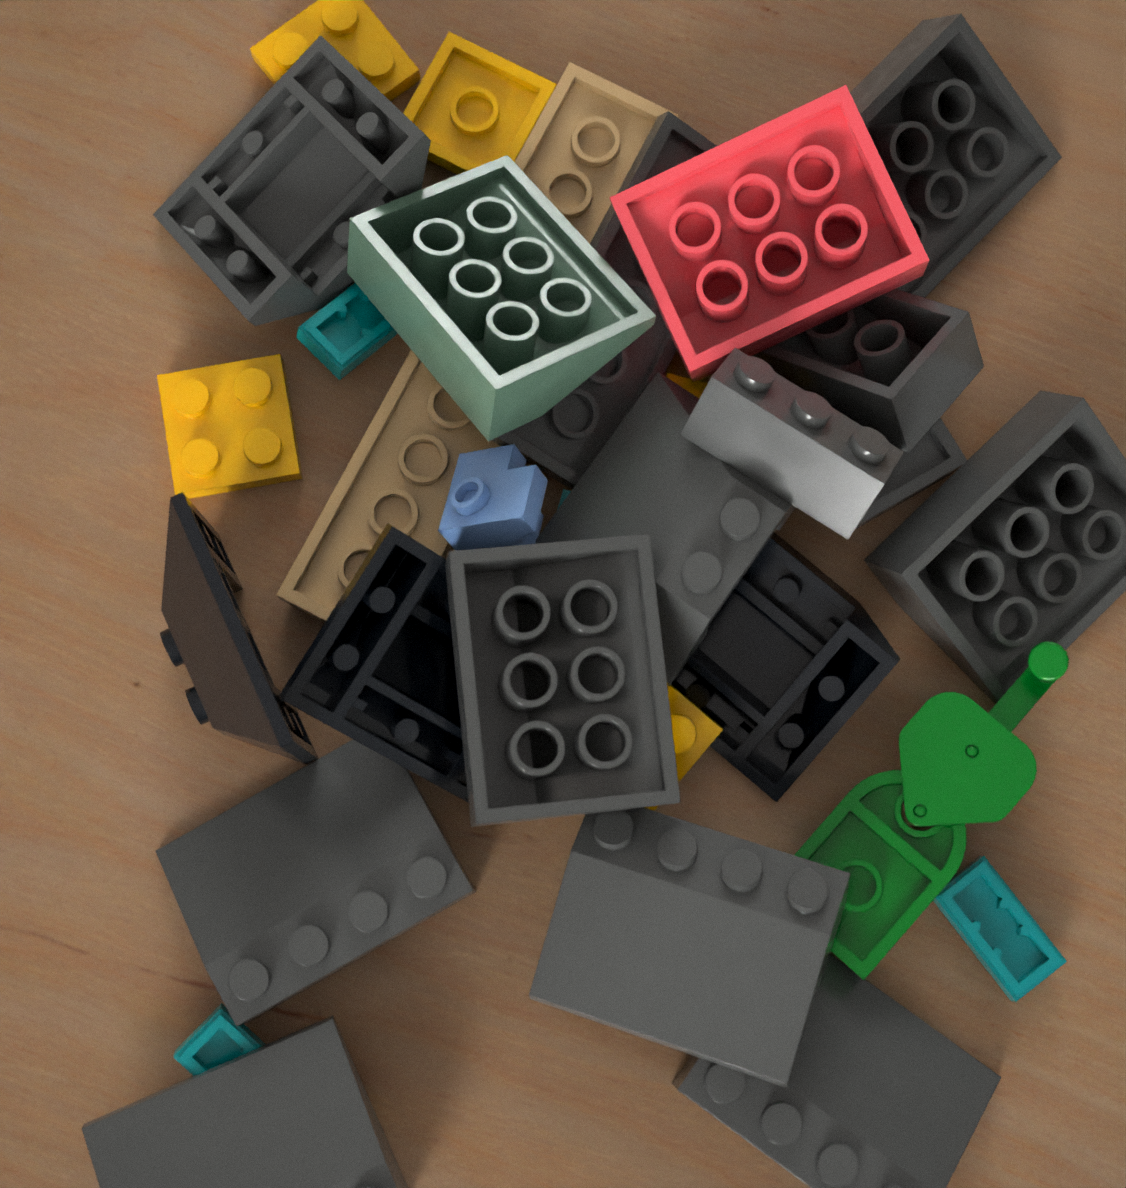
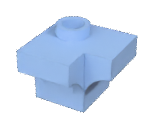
M515 444L459 454L438 529L455 551L536 543L544 517L541 513L548 480L537 465L525 466L526 459Z

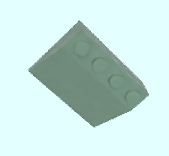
M508 155L349 219L348 275L487 441L493 440L544 415L655 324L656 315Z

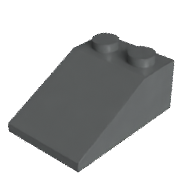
M899 289L887 292L752 355L767 362L774 372L803 390L819 394L829 402L832 408L861 426L879 431L886 437L889 443L908 453L984 367L968 311Z

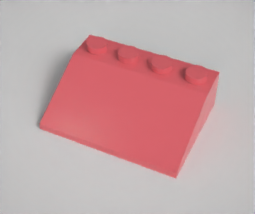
M847 85L609 197L692 383L714 374L734 348L748 356L755 355L922 277L929 262L926 251Z

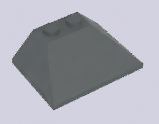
M320 35L153 215L241 314L254 326L325 307L354 282L347 273L349 219L421 190L431 140Z
M657 372L540 533L535 544L650 534L667 685L671 686L706 636L709 624L775 530L780 531L796 507L681 436L680 433L699 398L660 372Z

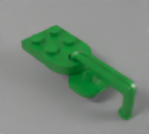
M1045 641L1038 643L1032 648L1028 657V668L989 712H986L969 697L957 692H943L927 700L900 732L899 752L901 770H890L874 774L854 786L794 854L795 856L851 873L847 902L831 952L863 980L866 979L956 874L966 849L965 824L992 823L1002 820L1034 783L1037 771L1035 757L1030 748L1015 736L1012 731L1056 680L1063 676L1068 669V654L1056 642ZM903 803L905 808V817L910 825L916 828H924L927 826L934 827L924 831H919L910 828L904 822L901 815V808Z

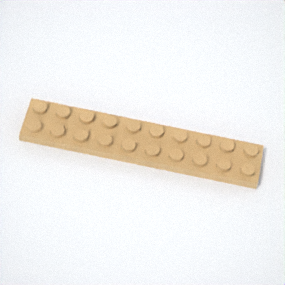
M569 62L517 156L515 163L590 243L611 205L609 197L617 194L657 117L668 111L677 118L678 114ZM412 350L408 354L276 594L280 600L324 623L387 523L444 558L451 545L438 529L459 454L500 447L494 441L486 440Z

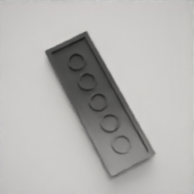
M668 111L657 117L617 194L717 145ZM612 204L590 245L656 315L655 324L544 415L492 440L500 446L515 444L525 457L527 463L537 465L542 472L571 490L657 372L665 374L677 351Z

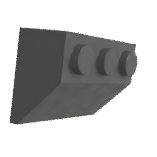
M737 348L733 349L711 376L680 433L684 438L846 539L850 538L904 453L889 443L886 437L879 431L861 426L832 408L829 402L819 394L803 390L774 372L773 368L764 360L748 356Z

